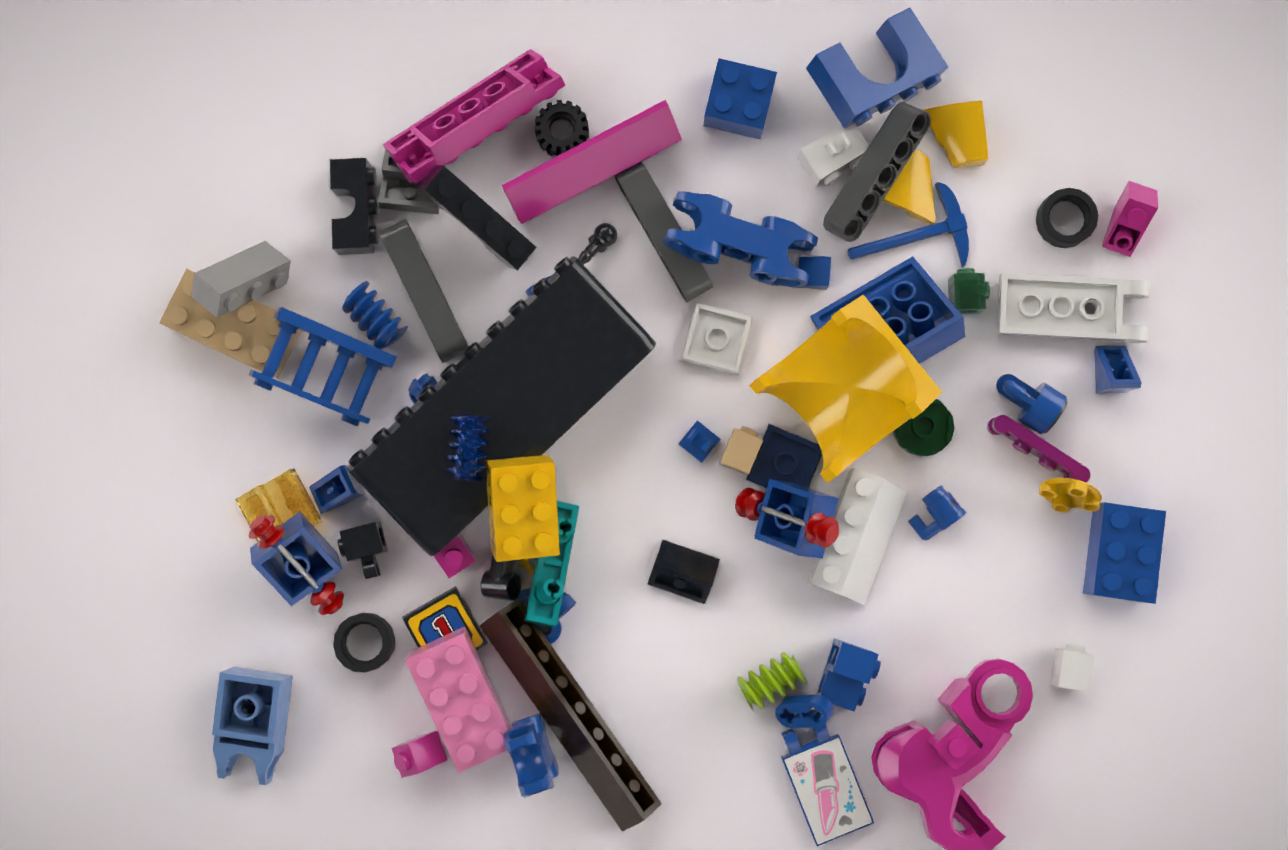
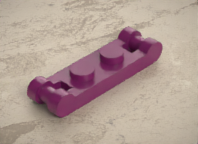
M1000 415L988 421L987 430L990 434L1006 436L1014 442L1012 446L1026 455L1032 453L1039 458L1038 463L1053 472L1056 469L1064 474V478L1081 480L1086 483L1089 481L1091 474L1087 467L1010 417Z

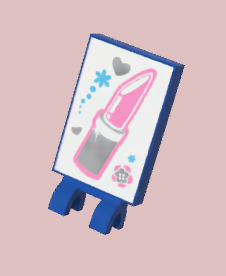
M826 724L821 727H812L816 739L801 746L793 728L781 732L789 754L781 756V759L816 846L874 824L839 734L830 737Z

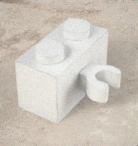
M855 123L845 129L840 125L802 148L797 158L816 187L823 183L829 186L842 177L840 174L842 171L849 167L852 171L855 169L869 144Z

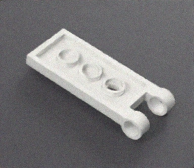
M1001 273L999 275L997 334L1146 343L1148 326L1123 324V297L1129 299L1148 298L1149 281ZM1086 304H1092L1095 307L1094 314L1090 315L1085 312Z

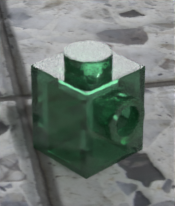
M973 268L956 270V273L948 278V299L961 314H980L986 309V299H989L990 286L989 282L985 281V274L975 273Z

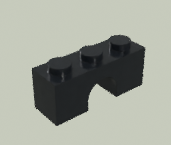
M367 158L330 159V189L336 196H350L355 199V208L349 216L331 219L332 249L338 255L374 253V244L379 243L378 228L373 226V215L378 214V203L376 196L373 197L372 185L377 184L376 168L372 167Z

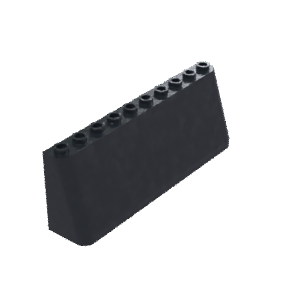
M572 256L570 259L565 257L559 261L554 267L556 272L547 280L545 278L539 280L531 289L533 293L525 301L520 299L512 305L508 311L510 315L502 322L498 320L493 323L486 331L487 336L479 344L477 342L472 343L463 352L465 357L457 365L452 363L447 366L440 374L441 380L434 386L431 384L426 386L418 394L417 398L419 400L411 408L406 406L401 409L394 417L396 420L394 424L388 429L385 427L380 429L372 437L371 441L373 443L365 451L362 449L358 450L348 460L350 464L347 467L348 472L429 556H434L440 552L488 506L485 460L540 456L544 454L638 365L656 345L655 340L575 256Z

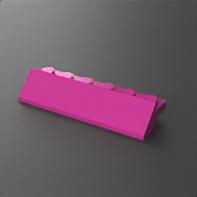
M530 49L384 143L383 146L409 183L413 181L416 184L419 181H424L437 165L444 166L453 163L460 154L470 148L479 146L486 137L494 132L505 129L509 122L519 116L528 114L535 105L543 100L554 97L557 91L566 85L561 75L550 69L544 58Z
M665 99L503 184L502 188L518 221L523 224L678 143L682 138Z

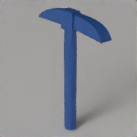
M937 182L935 187L947 216L945 221L849 248V258L854 260L948 232L953 235L961 267L963 268L966 265L969 253L968 226L964 213H961L955 194L946 184Z

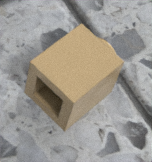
M742 426L740 430L734 428L719 464L748 475L763 442L762 439L757 437L759 433L745 426Z

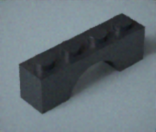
M437 165L418 187V190L440 209L447 212L471 231L491 253L509 268L518 271L537 248L445 166Z

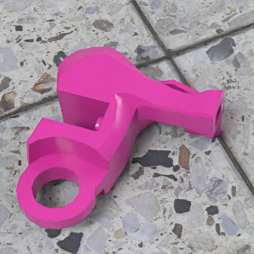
M999 658L984 660L974 666L966 678L955 679L937 699L980 748L956 771L948 766L926 740L932 734L926 727L915 720L886 731L875 744L871 756L875 775L888 791L918 803L926 836L945 850H992L1006 837L981 812L962 787L980 774L996 758L1012 737L1010 731L1014 724L1022 721L1029 712L1033 692L1031 682L1026 673L1014 663ZM1003 673L1013 680L1016 685L1017 695L1015 702L1009 709L1004 712L995 713L984 705L981 690L989 677L994 674ZM953 818L961 823L965 830H956L953 827Z

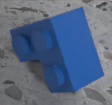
M834 638L816 694L826 697L833 705L855 712L856 706L863 704L866 695V688H863L864 683L869 684L871 678L876 679L881 665V661L877 660L879 654Z

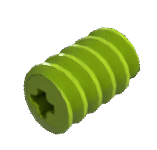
M782 652L780 654L781 664L774 658L770 659V670L763 664L759 665V676L752 670L748 671V682L741 676L737 677L738 685L752 711V704L754 703L761 710L764 709L763 698H767L772 704L775 703L774 692H778L784 698L786 696L785 686L796 691V680H799L804 685L808 684L793 655L790 658L785 652Z

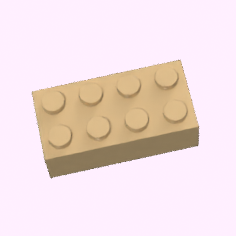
M186 268L159 324L259 371H263L281 329L278 327L280 321L273 319L276 310L253 300L240 306L235 311L228 312L217 318L191 297L195 272ZM298 329L296 334H292L274 378L279 379L302 332Z

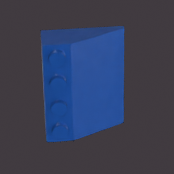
M913 256L810 316L815 327L819 330L838 310L864 295L919 364L966 337L964 317Z

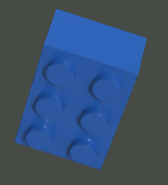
M1107 502L1100 503L1099 510L1092 512L1083 594L1156 604L1166 511Z

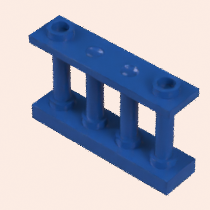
M278 307L273 319L280 321L278 327L281 329L262 373L250 370L249 376L256 378L253 384L269 391L275 386L343 414L341 417L342 421L358 427L359 422L369 424L370 418L360 415V412L378 370L382 371L383 366L392 368L397 356L284 307ZM299 329L309 334L307 339L310 342L290 386L273 378L292 334H296ZM326 342L338 346L336 352L339 354L319 398L302 390L321 346H325ZM355 354L367 358L364 363L367 366L349 409H346L331 402L350 358H354Z

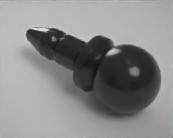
M609 223L598 225L594 230V235L588 238L589 245L580 253L578 260L584 265L598 252H605L607 247L613 245L617 240L616 228Z

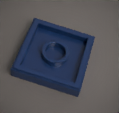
M768 424L762 438L761 447L745 480L767 489L769 479L792 482L809 488L822 456L820 445Z

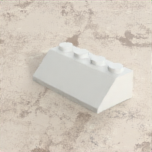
M855 467L850 469L840 493L834 515L839 526L838 538L831 546L825 548L823 559H815L807 583L865 605L907 491L874 474Z

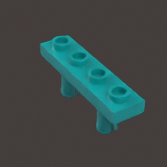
M557 501L560 555L536 559L525 621L550 627L557 626L580 507L578 505Z

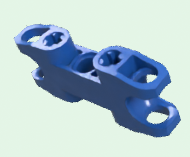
M678 191L672 206L688 214L693 219L695 230L668 229L666 234H664L662 242L666 246L681 253L688 259L704 264H717L720 254L752 264L750 277L771 286L803 288L808 284L810 275L806 271L793 266L787 255L788 249L804 252L812 251L818 242V237L792 221L775 216L764 217L762 225L759 226L730 216L733 205L723 198L711 194Z
M537 713L512 722L513 728L504 733V744L516 770L521 797L526 798L545 790L553 789L554 783L552 779L559 775V766L556 756L550 747L542 715Z

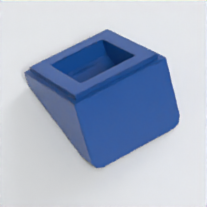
M799 257L798 268L810 275L808 284L803 288L827 290L830 280L831 257Z

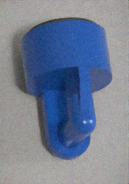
M1004 374L996 382L997 391L1022 408L1017 420L1038 434H1045L1054 426L1068 403L1067 396L1045 382L1034 389L1012 374Z

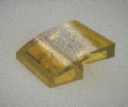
M295 468L285 471L266 484L258 485L235 499L249 526L261 515H273L275 517L273 525H282L298 512H301L313 526L323 522Z

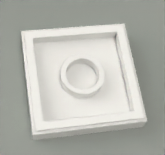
M695 302L680 361L739 376L754 316Z

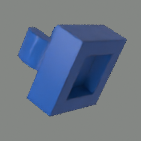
M697 420L678 445L702 463L721 439Z

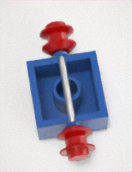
M769 479L766 493L755 491L753 488H745L736 498V513L740 517H747L751 521L758 520L754 539L795 555L823 559L825 548L831 546L839 535L838 522L834 518L839 498L792 482Z
M298 512L282 525L277 526L273 525L275 522L273 515L257 517L250 524L249 528L251 530L248 534L250 539H260L259 542L250 547L252 565L291 607L313 592L310 604L313 606L320 604L319 614L331 615L336 613L343 605L344 593L342 591L334 592L336 584L326 581L342 570L338 553L301 512Z

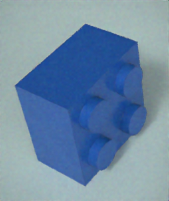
M718 58L703 126L761 140L777 72Z

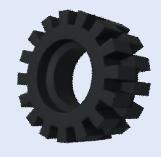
M556 100L557 104L552 105V102L547 103V108L544 109L542 107L539 110V117L536 116L535 118L536 125L534 126L537 142H539L540 148L543 151L546 150L547 155L551 157L553 155L559 156L587 141V138H589L586 114L581 112V107L577 104L573 106L572 102L568 100L566 104L562 103V100ZM559 119L568 120L574 127L572 135L565 140H558L550 133L552 124Z

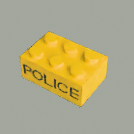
M549 455L485 460L491 553L496 562L560 555L555 462Z

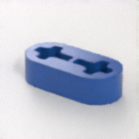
M822 695L788 696L778 705L775 715L777 720L787 728H812L824 726L833 715L834 709L832 703Z

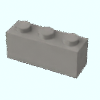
M263 241L194 273L191 297L218 318L287 284L291 260L267 241Z

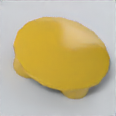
M1052 478L1045 480L1039 486V495L1051 502L1052 509L1057 512L1067 513L1071 508L1084 509L1091 512L1099 510L1102 495L1097 488L1086 482L1072 478Z

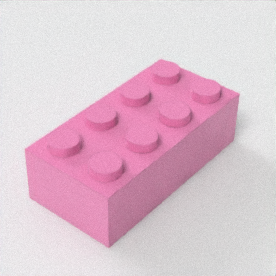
M464 626L408 652L405 662L457 772L460 773L507 751L504 744V733L511 729L512 725L466 627Z

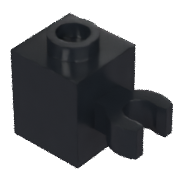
M372 522L339 531L341 539H338L337 543L341 556H346L347 561L361 559L365 579L381 576L375 555L388 552L381 522Z

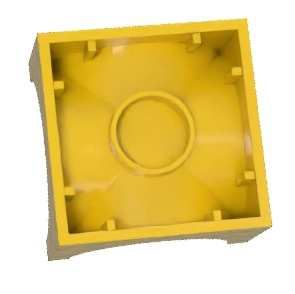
M864 295L838 310L822 328L749 384L756 395L759 393L774 395L790 405L804 419L820 445L823 455V469L820 475L827 484L895 429L922 413L943 393Z

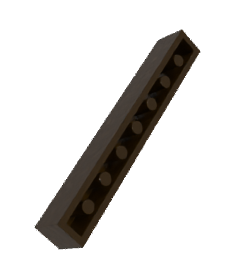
M517 598L479 625L621 831L623 832L643 822L662 804L538 625L525 621L526 608Z

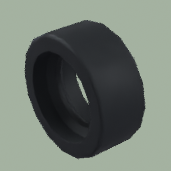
M1064 188L1055 191L1042 202L1037 210L1035 221L1039 234L1046 242L1054 247L1069 248L1077 246L1092 235L1097 227L1099 215L1095 202L1088 194L1080 189ZM1062 201H1069L1079 207L1084 217V224L1079 232L1067 236L1054 229L1049 217L1054 205Z
M360 613L348 617L339 625L334 634L333 648L336 658L344 667L353 672L366 673L380 668L390 659L395 647V636L392 627L384 618L373 613ZM361 624L375 627L380 632L383 640L379 654L368 661L354 658L349 653L346 645L347 636L350 631Z

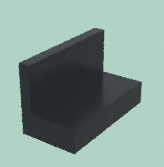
M662 539L647 584L705 604L713 586L720 559Z

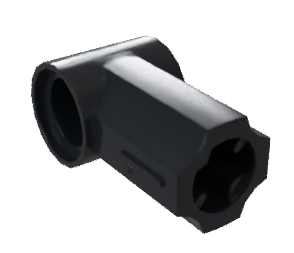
M492 555L490 570H487L481 579L480 588L482 595L487 598L510 601L517 599L521 591V578L517 574L520 560L496 562Z

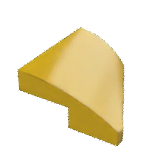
M982 100L948 104L923 110L929 113L931 118L930 127L935 133L934 138L939 146L944 147L946 150L947 158L953 168L981 166L987 162L989 157Z
M915 149L882 202L907 211L908 216L932 225L935 222L936 216L930 159Z

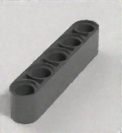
M905 102L898 103L892 109L827 211L823 221L826 231L847 242H853L858 239L926 134L931 122L928 112Z
M639 162L615 175V180L684 300L689 302L712 289L713 284L701 262L688 259L662 243L664 234H666L668 229H682L645 165Z
M404 219L379 231L382 242L441 362L445 363L463 354L469 347L408 221Z

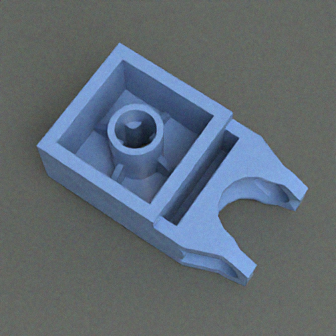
M232 667L220 672L212 735H214L213 753L217 765L218 778L225 779L226 776H230L239 754H245L255 763L259 784L267 785L272 781L275 767L284 752L293 675Z

